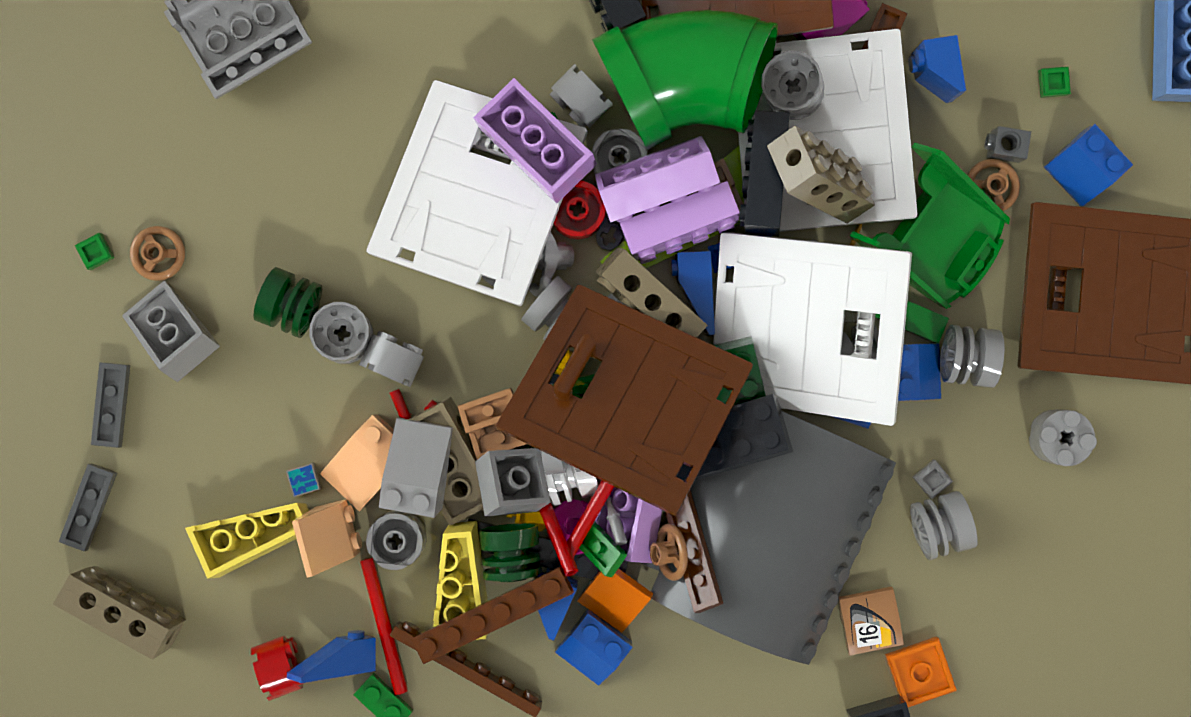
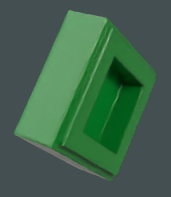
M1069 67L1042 68L1038 71L1040 98L1068 96L1071 94Z
M97 233L74 245L87 270H92L115 258L102 233Z

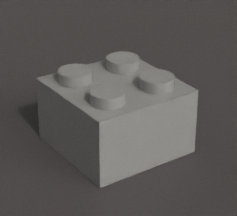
M539 449L488 451L475 461L485 516L532 513L551 503L541 451Z

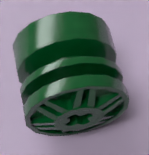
M275 267L267 275L257 296L253 313L254 320L270 327H275L282 318L281 331L285 333L291 331L293 336L301 338L309 329L313 316L319 309L323 290L322 285L316 282L310 284L308 279L302 278L295 286V274Z
M503 524L479 530L481 550L494 552V555L482 559V565L490 567L483 570V579L487 581L518 582L542 574V566L533 563L541 559V554L527 550V548L534 547L540 543L538 524Z

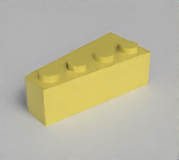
M294 503L229 519L186 527L185 529L207 579L219 578L295 540L296 535L292 521L308 512L309 509L305 503Z
M477 521L448 525L443 533L439 565L440 573L436 592L437 600L433 619L434 626L488 601L485 579H483ZM487 635L480 637L476 640L486 639Z

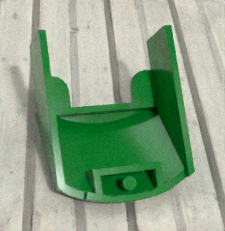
M914 143L911 148L926 162L918 175V184L923 192L916 200L917 217L914 219H904L893 235L887 232H880L871 239L852 231L850 237L861 247L911 252L909 285L940 307L948 309L952 307L950 305L951 302L959 296L962 298L966 297L986 275L1003 245L1004 240L1000 239L1004 224L1009 225L1010 218L945 152Z

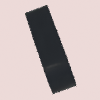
M608 214L596 235V243L604 251L614 250L619 246L624 237L620 223L616 225L614 224L615 221L610 222ZM612 227L616 229L613 234L616 242L614 244L610 242L606 246L603 244L604 239L601 235L602 233L608 234Z

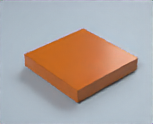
M620 569L616 571L613 577H606L600 571L579 596L577 602L622 633L651 600L653 593Z
M933 637L885 654L898 694L906 701L908 707L957 691L938 637Z

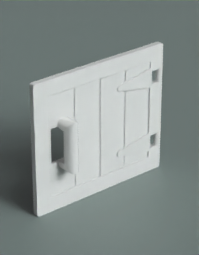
M891 29L776 43L774 51H781V53L800 51L810 55L818 63L824 81V98L819 108L808 117L800 120H789V129L796 125L806 132H812L819 140H826L831 147L841 149L848 157H855L862 167L860 172L862 178L872 188L873 194L871 197L875 206L847 224L788 194L784 187L780 232L916 218L917 204L900 30ZM868 40V49L852 51L850 42ZM799 84L796 87H789L790 94L793 91H800ZM763 92L756 111L774 112L770 108ZM747 130L745 133L738 132L742 181L743 176H749V171H745L746 147H752V143H748Z
M434 80L367 247V252L375 257L514 305L522 306L562 199L556 204L513 161L508 165L470 152L473 147L510 159L488 136L482 133L473 118L493 98ZM557 119L584 144L587 136L586 128ZM402 249L415 252L414 261L399 257ZM485 276L496 280L494 289L478 284L481 277Z
M721 233L713 345L752 336L766 396L775 395L778 398L780 408L892 426L896 422L912 253L909 251L738 233ZM726 266H734L733 282H725ZM845 310L858 311L855 350L851 355L841 354ZM875 314H881L877 358L872 359Z

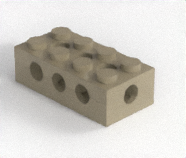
M795 125L767 145L788 194L847 224L875 206L871 197L873 194L872 188L862 178L860 173L862 167L855 157H848L839 148L831 147L826 140H819L812 132H806Z
M617 247L595 271L600 276L597 281L612 294L615 291L620 294L618 300L632 309L665 324L666 317L672 313V321L667 325L696 338L708 326L625 249ZM631 275L633 279L632 284L625 288L624 280L627 276ZM652 294L653 300L651 304L645 306L646 297Z
M449 397L409 418V420L453 427L449 457L454 461V465L448 463L444 503L441 510L449 526L482 510L483 503L475 465L477 459L469 433H465L460 413L452 397ZM460 481L464 482L468 489L464 488Z
M88 567L69 574L53 605L152 660L171 648L186 619L180 617V612L168 606L162 607L155 603L156 599L151 595L135 592L131 589L132 586L129 583L108 577V572L100 567Z

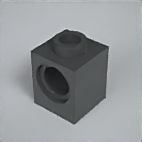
M1002 126L996 127L987 134L985 139L986 158L1014 163L1026 160L1032 131ZM1002 138L1009 140L1011 144L1010 151L1002 147Z

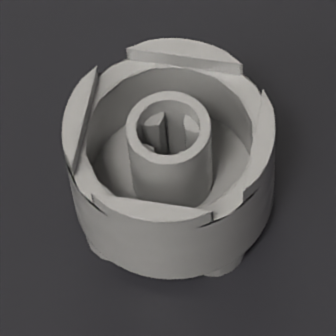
M575 64L551 87L553 91L549 94L563 110L568 106L572 110L569 113L571 118L584 128L586 126L590 128L613 105L609 99L603 102L606 99L602 95L603 92Z
M616 129L603 133L596 140L592 149L597 163L593 168V172L597 174L647 156L643 140L636 133L628 129ZM620 154H623L625 163L619 162L615 164L613 155L618 157Z
M378 331L377 335L372 334L359 365L366 368L368 363H370L368 369L411 387L424 358L421 355L423 350L403 342L402 346L395 344L397 338L384 332Z
M1059 409L1045 411L1034 419L1030 427L1029 444L1032 451L1039 459L1051 464L1061 466L1077 465L1090 455L1097 444L1091 423L1085 416L1076 411ZM1061 432L1064 434L1062 442L1059 441L1062 438Z
M391 511L377 519L370 527L366 538L367 550L381 567L390 570L403 569L411 565L424 551L427 541L426 530L422 520L414 514ZM399 534V538L403 539V542L398 546L395 540H391V537Z

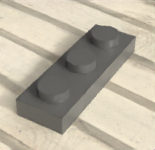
M99 362L91 445L122 447L131 365Z
M92 463L87 465L60 536V543L84 552L89 550L117 472Z

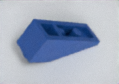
M711 251L677 253L676 260H671L672 276H677V283L694 313L708 325L704 329L707 336L715 335Z
M362 630L348 631V636L336 637L287 672V679L306 683L376 671V638L365 635V631Z

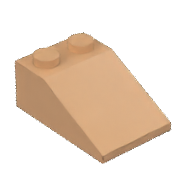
M378 414L372 415L353 434L320 473L359 512L381 490L383 473L394 429Z
M347 499L316 506L292 521L307 578L348 561L361 552L362 540L360 534L355 532L353 525L355 514L352 506H348Z

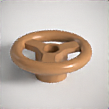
M987 159L977 163L968 173V176L980 189L985 190L986 193L992 196L994 203L1002 211L1010 208L1016 201L1020 191V181L1016 171L1008 163L998 159ZM985 168H999L997 173L989 175L986 180L975 179L977 174ZM1008 175L1011 181V192L1004 201L1001 194L1008 189L1009 181L1006 177ZM991 181L996 182V190L991 188Z
M153 226L144 229L134 238L130 248V259L133 267L141 276L149 280L161 281L174 276L180 270L185 259V248L181 238L173 230L163 226ZM161 234L167 236L173 241L176 249H165L161 243L156 242L153 235ZM145 240L146 243H144L141 248V256L147 262L143 266L139 259V248L141 243ZM158 248L159 255L154 258L153 251ZM165 258H176L174 264L168 270L158 273L152 272L156 264Z
M665 524L658 532L656 543H652L650 546V558L655 566L660 567L664 576L672 581L679 580L685 574L688 552L681 531L673 524ZM675 540H676L677 545H678L679 555L677 554V548H676V546H675ZM673 563L677 570L672 572L667 564Z

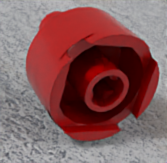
M579 181L563 197L553 223L559 233L567 238L578 240L591 237L599 230L604 221L606 209L598 189L588 182ZM577 204L582 205V210L585 211V213H580L579 217H575L573 211L570 210L571 208H576Z
M283 635L251 648V655L257 654L258 661L253 662V668L263 693L268 691L270 693L267 697L268 701L303 688L304 683L287 679V672L299 665L295 657V653H298V647L294 637L287 638Z

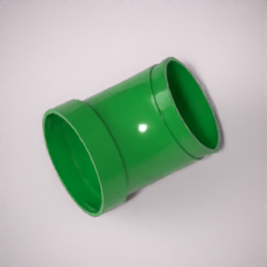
M682 11L641 21L621 31L616 26L593 38L592 41L646 149L649 150L672 138L671 131L689 125H715L745 133L748 129V120L753 119L763 93L762 74L766 65L773 59L778 24L772 21H762L754 16L728 11Z

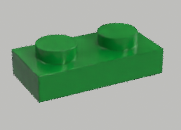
M594 521L579 549L604 576L613 577L627 557V554Z
M375 673L353 694L376 717H409L413 712V709L400 696L395 695L394 691Z

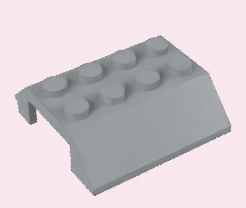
M289 0L164 1L168 7V10L164 11L172 27L182 36L203 72L201 76L215 99L220 98L312 43L305 26Z

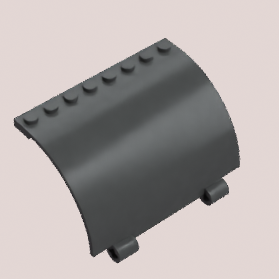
M782 412L793 449L792 453L695 480L690 489L724 604L701 613H694L684 576L679 580L672 581L664 576L659 566H655L653 563L642 564L659 571L651 590L653 593L651 599L741 643L788 660L809 665L811 659L816 654L821 636L827 629L828 620L838 603L843 585L849 578L850 569L860 552L865 534L871 527L872 518L882 501L887 483L893 476L896 462L827 430ZM673 563L667 564L672 572L677 570Z

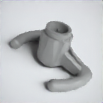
M551 231L537 265L538 269L542 270L540 285L531 283L529 286V291L536 297H539L552 282L551 278L556 270H566L574 262L573 247L566 245L565 242H556Z

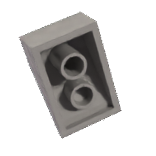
M165 280L122 315L158 369L176 382L180 381L220 347L208 329Z
M404 418L396 419L382 478L379 508L433 518L443 509L453 427Z

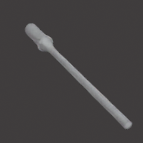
M609 495L606 500L608 516L606 518L609 520L616 545L620 546L626 544L627 539L620 520V513H617L613 507Z

